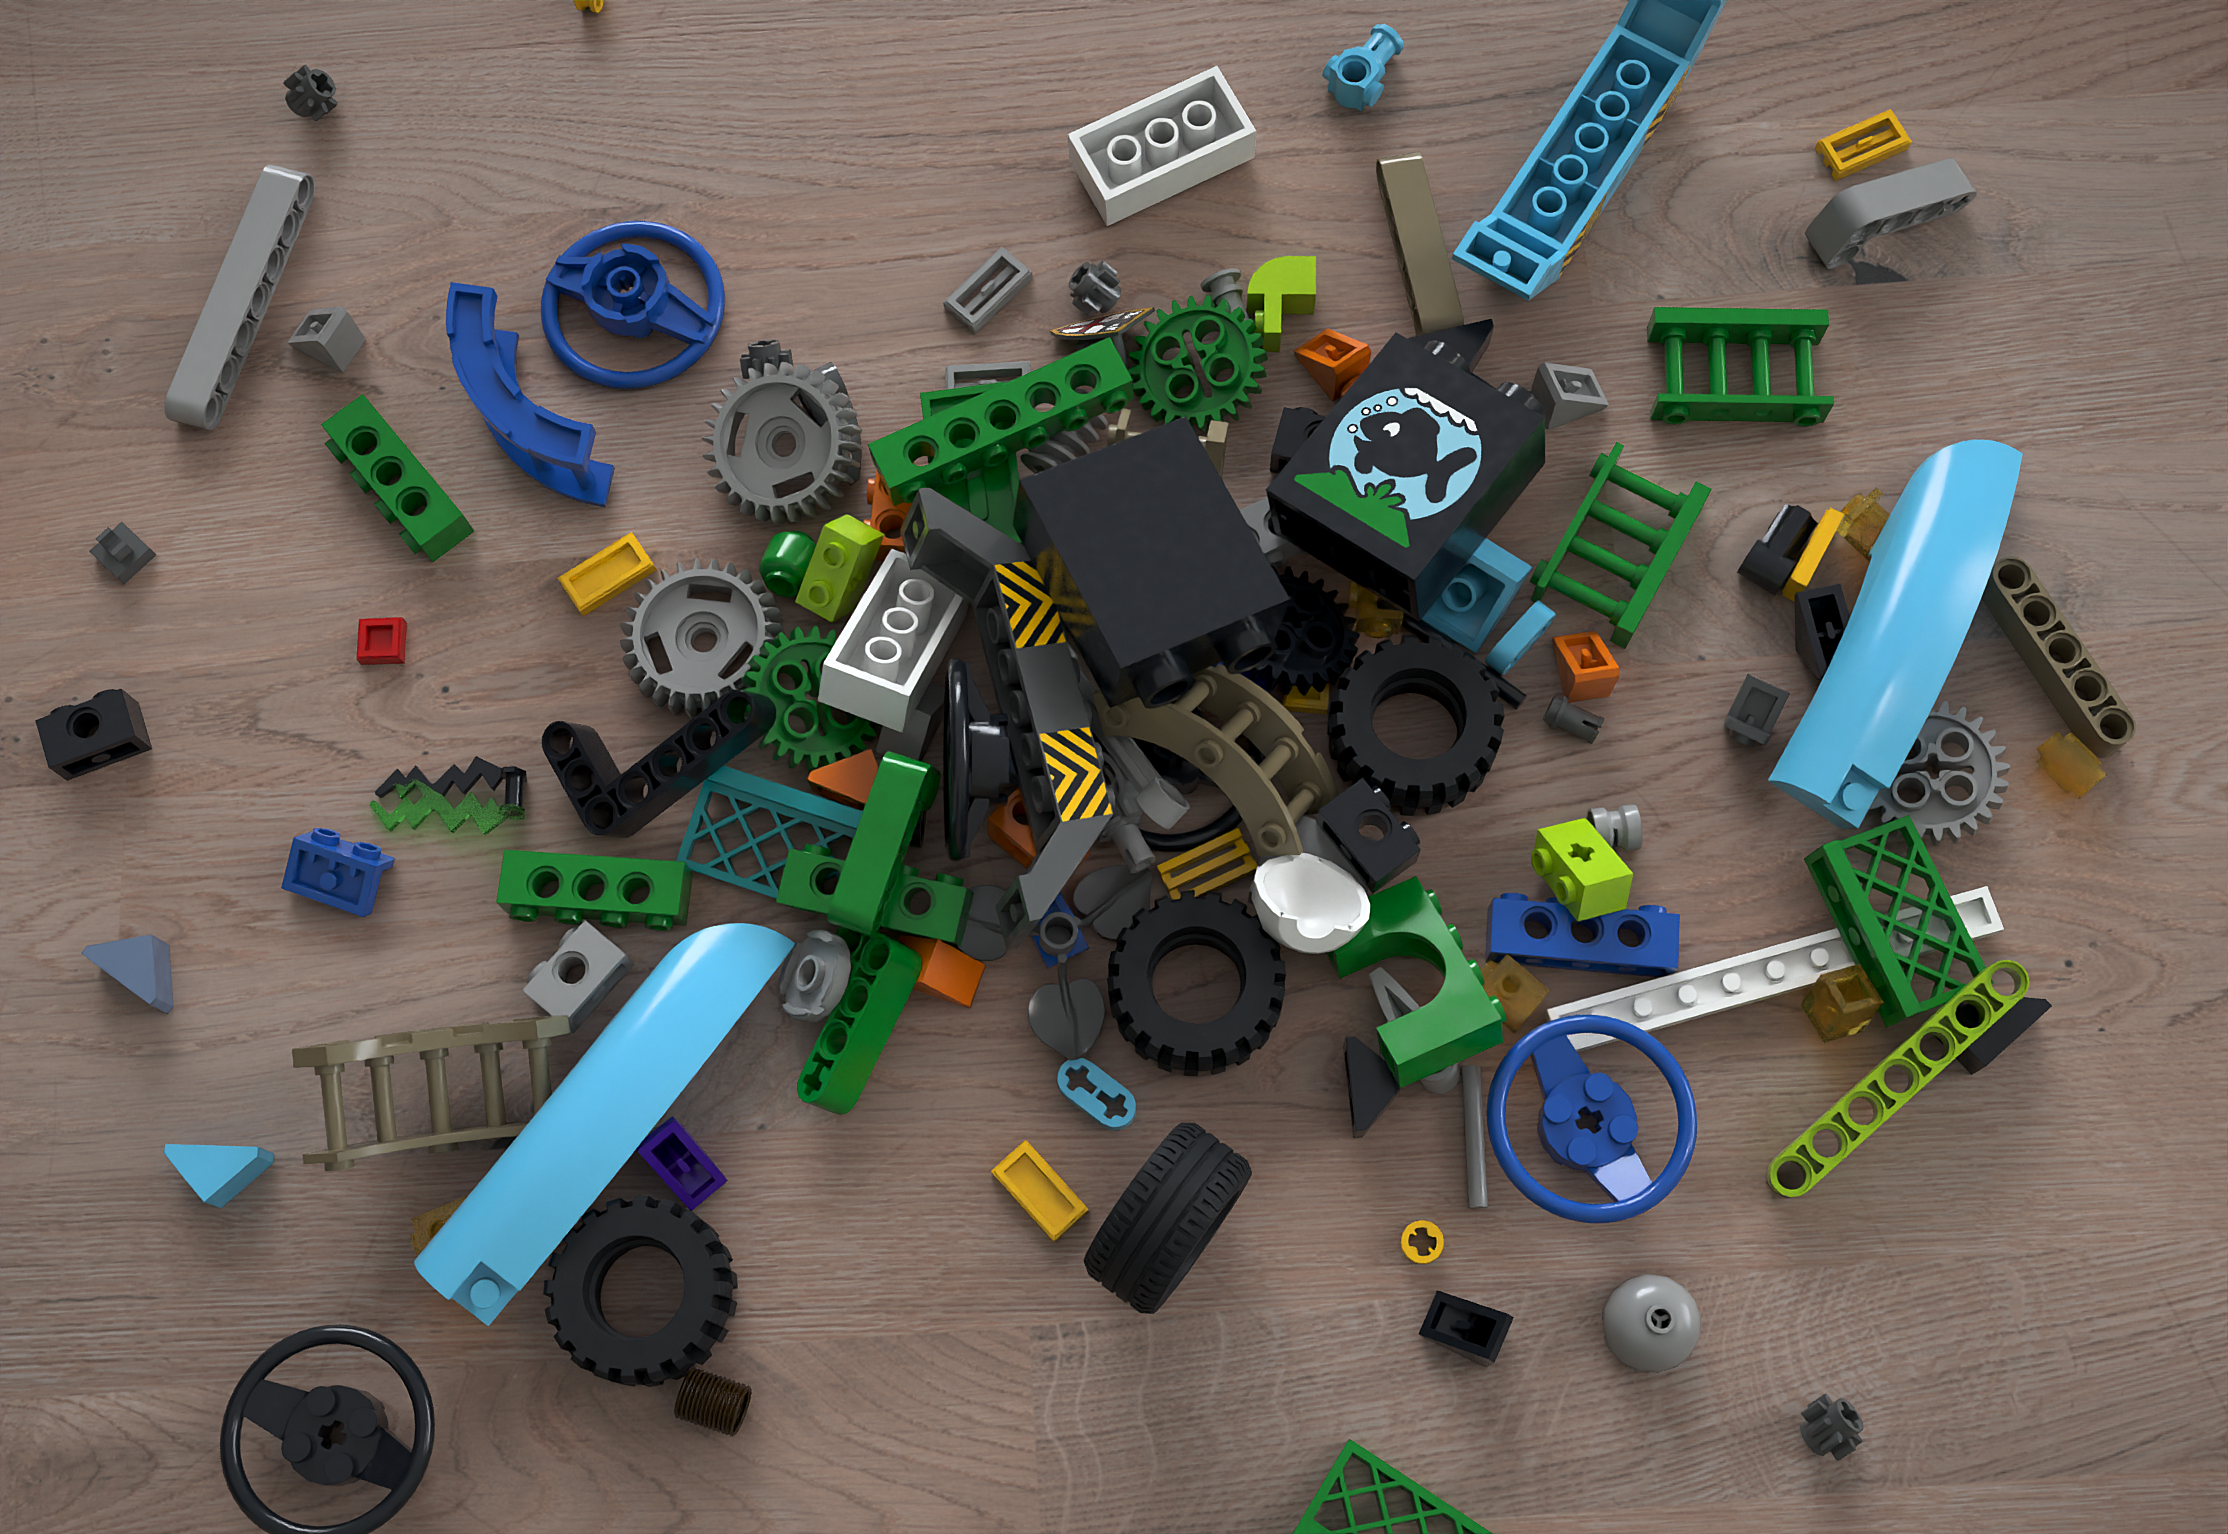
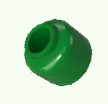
M786 531L777 533L770 539L760 561L759 572L766 587L776 595L782 597L798 595L816 547V543L808 534L801 531Z

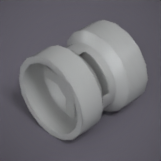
M1635 804L1621 805L1616 811H1607L1603 807L1588 809L1587 820L1611 848L1621 847L1626 851L1639 850L1641 848L1642 825L1639 810Z

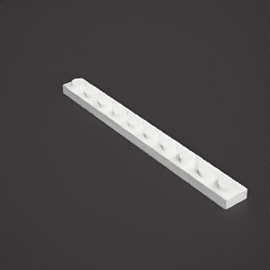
M1987 886L1950 896L1972 941L1999 934L2004 930ZM1916 907L1900 910L1896 920L1917 929L1922 910ZM1931 915L1926 934L1947 943L1950 930L1944 920ZM1835 928L1546 1010L1545 1016L1547 1022L1573 1015H1601L1628 1022L1645 1032H1651L1859 972L1838 929ZM1892 930L1889 943L1895 953L1908 958L1914 939ZM1922 944L1919 956L1938 950ZM1594 1033L1567 1035L1577 1052L1620 1040L1611 1036Z

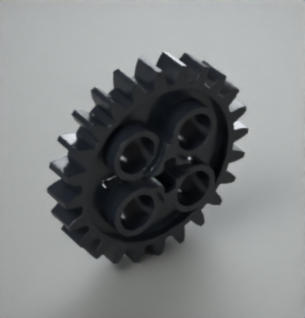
M1271 565L1290 600L1275 636L1278 648L1270 658L1251 669L1250 680L1254 682L1261 676L1266 678L1267 690H1271L1275 683H1279L1282 685L1285 695L1290 693L1293 686H1297L1302 696L1307 695L1311 686L1320 693L1324 690L1327 683L1333 686L1336 685L1345 669L1349 668L1352 664V660L1358 651L1355 643L1360 637L1359 633L1352 630L1357 620L1354 617L1344 616L1350 605L1348 603L1336 604L1334 600L1338 594L1337 590L1327 593L1322 590L1324 586L1322 578L1312 584L1308 582V571H1304L1298 578L1294 577L1291 566H1287L1284 573L1279 575L1276 568Z

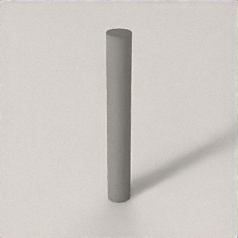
M1468 1065L1462 1067L1468 1200L1470 1209L1488 1208L1481 1066Z

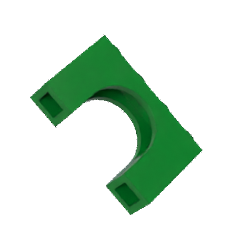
M1417 876L1369 896L1368 900L1371 905L1369 919L1360 932L1338 949L1325 952L1339 979L1381 960L1395 956H1411L1427 961L1437 968L1444 977L1445 981L1440 992L1431 1002L1376 1028L1379 1050L1400 1088L1503 1043L1502 1023L1506 1022L1507 1018L1499 999L1495 995L1488 997L1482 987L1485 985V981L1478 964L1474 959L1466 960L1461 951L1463 943L1457 929L1452 923L1447 926L1445 925L1440 916L1442 908L1436 894L1432 889L1425 891Z

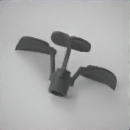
M1115 865L1089 873L1079 882L1073 894L1074 906L1086 917L1082 919L1078 917L1072 918L1066 913L1055 912L1048 915L1041 925L1037 924L1027 936H1039L1042 949L1047 954L1057 957L1059 985L1053 983L1045 984L1033 994L1028 1005L1030 1027L1041 1042L1069 1060L1080 1059L1094 1045L1104 1022L1105 1004L1099 988L1093 981L1082 978L1068 983L1066 954L1071 952L1075 946L1079 927H1086L1092 923L1095 931L1101 937L1116 940L1123 927L1129 928L1131 926L1134 914L1141 908L1149 911L1153 872L1149 868L1137 873H1130L1127 865ZM992 885L971 887L969 890L974 892L962 946H955L961 952L979 961L998 960L1004 956L1007 950L995 906L1006 890Z

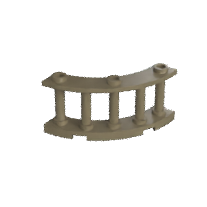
M1218 664L1216 667L1211 666L1192 674L1195 679L1192 688L1176 699L1175 703H1169L1158 708H1145L1139 696L1110 708L1101 690H1096L1092 693L1104 735L1137 738L1159 745L1185 758L1211 778L1237 808L1251 834L1258 856L1301 855L1303 848L1295 824L1303 814H1318L1320 808L1339 795L1334 779L1321 753L1319 752L1315 755L1311 746L1301 733L1304 731V728L1267 691L1241 674H1229L1224 665ZM1196 707L1202 708L1222 718L1226 723L1220 729H1217L1203 718L1193 714L1192 711ZM1241 733L1266 757L1259 765L1234 742ZM1276 773L1290 799V803L1287 806L1270 781Z
M568 1015L514 1019L513 1022L495 1024L482 1022L377 1035L372 1039L353 1042L343 1040L292 1049L294 1068L314 1067L315 1075H320L328 1147L325 1150L303 1154V1164L324 1163L325 1171H337L355 1167L354 1159L426 1146H429L430 1153H443L458 1150V1142L518 1136L530 1120L506 1123L499 1050H503V1042L522 1041L523 1049H528L534 1113L536 1114L552 1095L547 1046L552 1045L551 1037L570 1033ZM474 1045L475 1053H480L487 1125L452 1129L444 1057L449 1056L448 1048ZM419 1052L420 1060H425L432 1132L397 1137L389 1064H394L393 1055ZM364 1060L365 1067H370L377 1140L348 1145L340 1072H345L344 1063Z

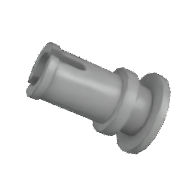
M1239 269L1221 270L1202 281L1200 284L1201 289L1204 292H1212L1210 296L1214 305L1218 306L1223 299H1226L1231 307L1230 313L1240 307L1245 314L1244 321L1249 319L1241 299L1242 287L1240 284L1235 283L1241 277Z

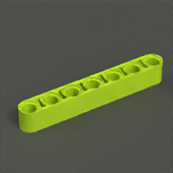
M2001 960L1983 969L1771 1161L1766 1172L1767 1183L1771 1189L1781 1196L1797 1197L1805 1194L2024 997L2030 983L2028 973L2024 967L2015 961ZM1995 971H2004L2013 978L2015 986L2010 996L2000 995L1992 987L1991 979ZM1960 1003H1969L1977 1009L1979 1021L1974 1028H1966L1959 1024L1956 1019L1955 1012ZM1924 1035H1934L1943 1043L1944 1052L1939 1060H1929L1922 1054L1920 1041ZM1891 1066L1900 1067L1908 1075V1087L1902 1093L1891 1091L1885 1084L1884 1075ZM1855 1098L1865 1099L1873 1108V1117L1866 1125L1855 1123L1849 1116V1104ZM1820 1130L1830 1131L1837 1138L1838 1148L1831 1157L1820 1156L1813 1148V1137ZM1787 1161L1797 1164L1803 1174L1801 1184L1792 1190L1784 1188L1777 1178L1778 1168Z

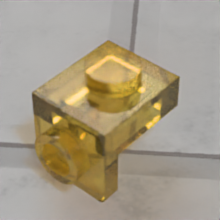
M1877 487L1866 497L1858 493L1841 510V513L1845 514V518L1836 530L1869 562L1871 557L1868 554L1890 516L1877 503L1883 495Z
M1349 582L1348 608L1356 609L1355 618L1357 622L1355 623V632H1363L1366 636L1377 639L1388 638L1392 634H1399L1403 622V612L1377 609V596L1355 582Z

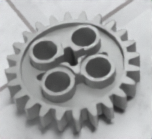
M1944 701L1939 711H1932L1931 709L1912 746L1918 756L1914 759L1904 760L1898 771V774L1903 775L1895 778L1890 788L1879 789L1867 814L1873 815L1882 812L1883 816L1880 825L1910 815L1921 839L1924 834L1930 835L1934 846H1939L1942 834L1945 833L1948 834L1954 844L1958 843L1961 837V828L1974 836L1978 830L1975 819L1989 824L1993 815L1988 808L1999 810L2004 801L1996 793H2005L2009 782L1998 777L2008 773L2010 764L1996 762V760L2004 755L2006 748L2005 746H1990L1997 732L1995 730L1985 733L1979 731L1984 719L1980 716L1969 723L1965 720L1966 707L1963 706L1955 715L1949 714L1948 701ZM1946 743H1956L1962 747L1965 754L1961 757H1950L1942 751L1941 746ZM1927 766L1933 767L1934 774H1939L1938 778L1930 779L1929 773L1924 771V768ZM1963 768H1971L1973 770V773L1968 774L1967 772L1960 770H1962ZM1950 786H1960L1966 790L1969 798L1964 801H1954L1948 797L1945 789ZM1903 788H1912L1921 795L1922 800L1916 803H1906L1901 800L1897 792ZM1899 830L1896 831V838L1900 839L1902 834Z

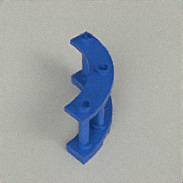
M451 282L446 308V331L450 340L452 362L462 386L476 409L483 416L498 445L512 462L544 487L567 498L606 508L615 468L611 464L590 459L596 435L593 425L559 416L542 406L538 407L521 392L516 371L519 335L517 332L494 329L495 308L498 297L495 290L491 287Z

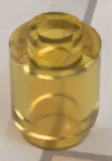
M2057 731L2036 749L2042 755L2036 763L2066 794L2071 791L2078 799L2107 775L2099 767L2102 762L2072 732L2063 737Z

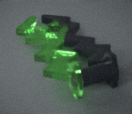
M476 756L465 773L453 764L435 783H431L419 767L415 765L407 777L399 769H396L375 791V795L383 798L394 789H397L399 798L403 801L391 814L376 801H371L370 807L391 832L405 818H407L411 828L416 830L432 811H437L452 833L471 816L481 832L486 836L507 818L512 820L525 819L523 794L524 782H527V774L525 770L518 767L500 768ZM482 776L493 791L496 790L503 779L506 780L505 804L498 806L494 798L491 797L483 808L472 792L455 809L445 798V795L454 783L466 795ZM417 786L423 796L414 805L406 796Z

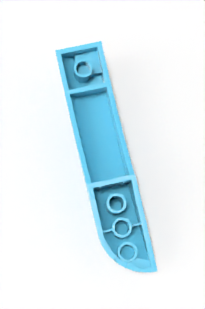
M1968 440L1946 446L1929 456L1910 478L1868 554L1871 560L1847 627L1808 709L1768 779L1770 783L1839 828H1859L1879 789L1890 788L1953 666L1981 600L2007 524L2023 453L2013 447L1991 440Z
M729 923L702 929L683 939L673 947L605 1027L603 1032L493 1167L414 1260V1266L421 1276L447 1300L450 1298L454 1299L489 1326L517 1291L524 1287L624 1165L723 1040L796 943L764 926L748 923Z

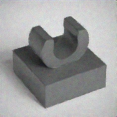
M123 522L119 523L113 530L109 527L96 538L99 543L89 551L123 584L128 582L156 556Z

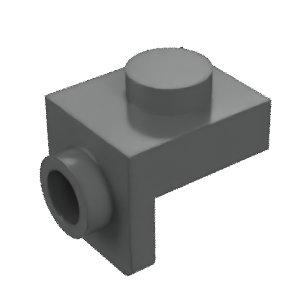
M1748 673L1724 720V726L1731 729L1728 736L1750 747H1754L1756 741L1766 745L1790 692Z

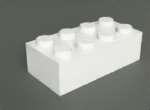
M1218 66L1067 134L1069 161L1106 226L1255 158L1256 130Z
M891 549L823 663L818 701L903 733L965 620L969 602L922 569L910 570L906 554Z

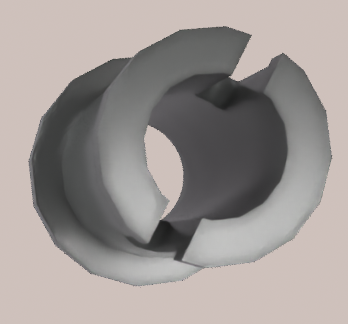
M1554 696L1543 717L1544 721L1550 723L1549 728L1554 730L1557 726L1592 744L1599 733L1597 730L1601 728L1604 717L1594 715L1569 703V697L1564 696L1561 699Z

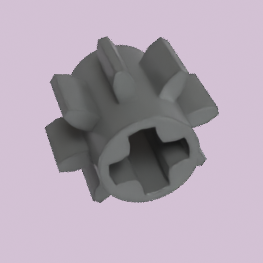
M304 65L283 82L290 89L285 97L287 105L295 114L301 117H309L311 115L314 121H318L338 105L337 101L332 98L336 91L335 84L332 78L322 70L313 69L310 71L307 65Z
M1103 260L1098 266L1088 262L1079 266L1069 281V288L1072 290L1070 296L1074 298L1072 304L1087 316L1092 310L1096 313L1108 312L1121 295V288L1118 286L1120 280L1116 278L1118 272Z
M776 339L759 340L749 343V354H742V358H740L743 379H749L748 368L759 371L763 376L765 363L774 365L778 371L781 362H787L793 366L791 349L781 351L780 341Z
M1824 1394L1807 1405L1808 1408L1801 1412V1415L1806 1420L1800 1425L1801 1435L1808 1447L1817 1455L1824 1456L1831 1451L1834 1458L1839 1461L1855 1451L1856 1446L1862 1443L1858 1433L1863 1430V1421L1855 1407L1847 1400L1840 1398L1832 1403L1829 1396Z

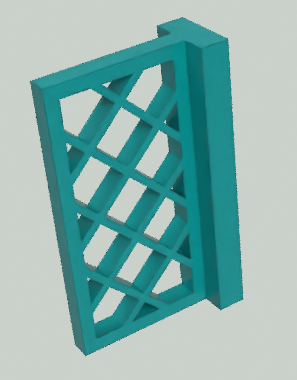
M722 766L704 780L676 861L685 862L692 871L777 899L779 887L772 873L784 868L787 858L768 866L759 845L781 834L788 849L796 850L787 830L805 822L813 826L820 840L813 845L831 849L829 844L845 836L854 838L863 811L727 766ZM713 792L727 796L736 812L713 824L707 811ZM737 800L751 804V806L742 810ZM762 808L769 810L778 827L755 838L746 816ZM779 814L793 818V820L784 824ZM704 820L707 828L700 831L701 825ZM739 820L749 842L727 852L717 831ZM821 828L836 833L826 838ZM711 834L721 856L706 864L689 860L695 842ZM753 848L763 870L746 879L739 877L730 859ZM831 852V858H835L833 852ZM724 863L728 872L714 867ZM836 871L828 874L824 882L836 876L839 880L841 873ZM766 877L771 887L756 881Z

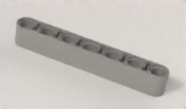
M267 165L261 172L167 392L164 405L167 419L206 430H214L218 426L311 206L315 192V183L313 176L310 174L275 165Z

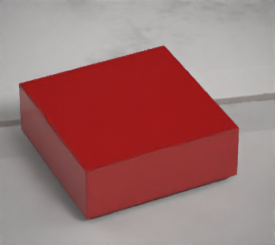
M404 618L359 619L356 660L361 665L405 664L407 622Z

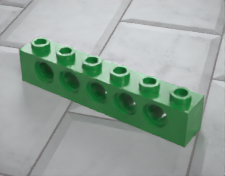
M1108 337L868 444L873 464L893 505L896 506L903 502L912 503L918 489H934L943 484H957L964 480L968 473L984 466H997L1003 463L1010 454L1024 448L1029 450L1035 449L1043 445L1049 437L1064 430L1068 432L1078 430L1087 424L1089 419L1102 413L1112 414L1122 410L1129 401L1134 400L1133 380L1111 338ZM1084 385L1093 388L1087 394H1079L1074 391L1077 387ZM1042 403H1049L1054 406L1046 412H1039L1034 409ZM1001 421L1014 423L1012 427L1006 430H999L994 427ZM967 438L974 441L965 448L954 446L960 439ZM923 456L933 458L932 462L925 466L913 464L916 459Z

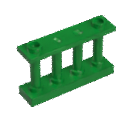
M1654 307L1647 325V342H1657L1664 345L1666 394H1657L1650 411V420H1663L1665 423L1672 425L1682 424L1687 421L1794 422L1795 425L1802 427L1824 423L1834 405V396H1815L1812 346L1819 345L1829 326L1828 310ZM1683 343H1703L1708 346L1710 394H1684ZM1726 344H1747L1751 347L1753 395H1728ZM1770 344H1790L1794 348L1797 396L1771 395Z
M1616 442L1609 456L1603 453L1599 455L1589 475L1595 479L1593 485L1549 562L1544 559L1540 560L1530 579V583L1536 585L1531 598L1533 602L1541 601L1549 587L1610 618L1609 623L1616 626L1610 641L1626 649L1712 489L1696 481L1689 495L1682 492L1676 495L1618 466L1617 463L1624 445ZM1607 481L1670 511L1668 516L1675 520L1669 531L1663 528L1657 531L1598 501L1597 499ZM1590 516L1649 546L1648 551L1655 554L1650 566L1648 567L1641 563L1638 567L1577 536L1586 518ZM1569 551L1630 582L1629 587L1636 590L1630 602L1628 603L1621 599L1618 603L1557 572L1567 552Z

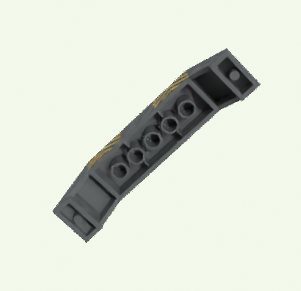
M921 488L918 489L900 529L910 570L922 569L972 604L1000 714H1007L1008 726H1004L1006 737H1009V749L1037 853L1026 873L1017 876L995 906L1006 950L1017 949L1042 919L1114 814L1115 796L1111 786L1106 785L1102 772L1103 752L1100 744L1094 742L1091 732V708L1088 701L1082 699L1079 688V664L1076 658H1071L1067 643L1069 630L1025 547L933 489Z

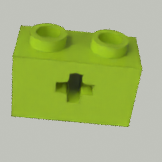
M848 514L825 524L795 602L832 623L854 611L884 534Z
M1586 817L1537 830L1534 850L1531 853L1533 870L1544 879L1555 893L1559 903L1565 905L1577 921L1626 909L1633 872Z

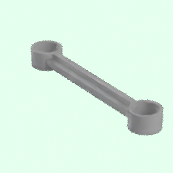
M1068 644L1071 658L1074 657L1078 660L1077 654ZM1080 669L1079 688L1082 699L1088 701L1092 713L1090 728L1139 793L1136 800L1142 810L1160 826L1171 829L1190 809L1189 803L1172 784L1159 775L1131 737L1107 736L1103 734L1092 694L1096 689Z

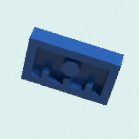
M314 828L311 832L294 837L281 889L361 917L372 914L382 871L393 868L395 858L382 854V849L377 845L366 842H356L353 844L340 839L341 834L331 829Z

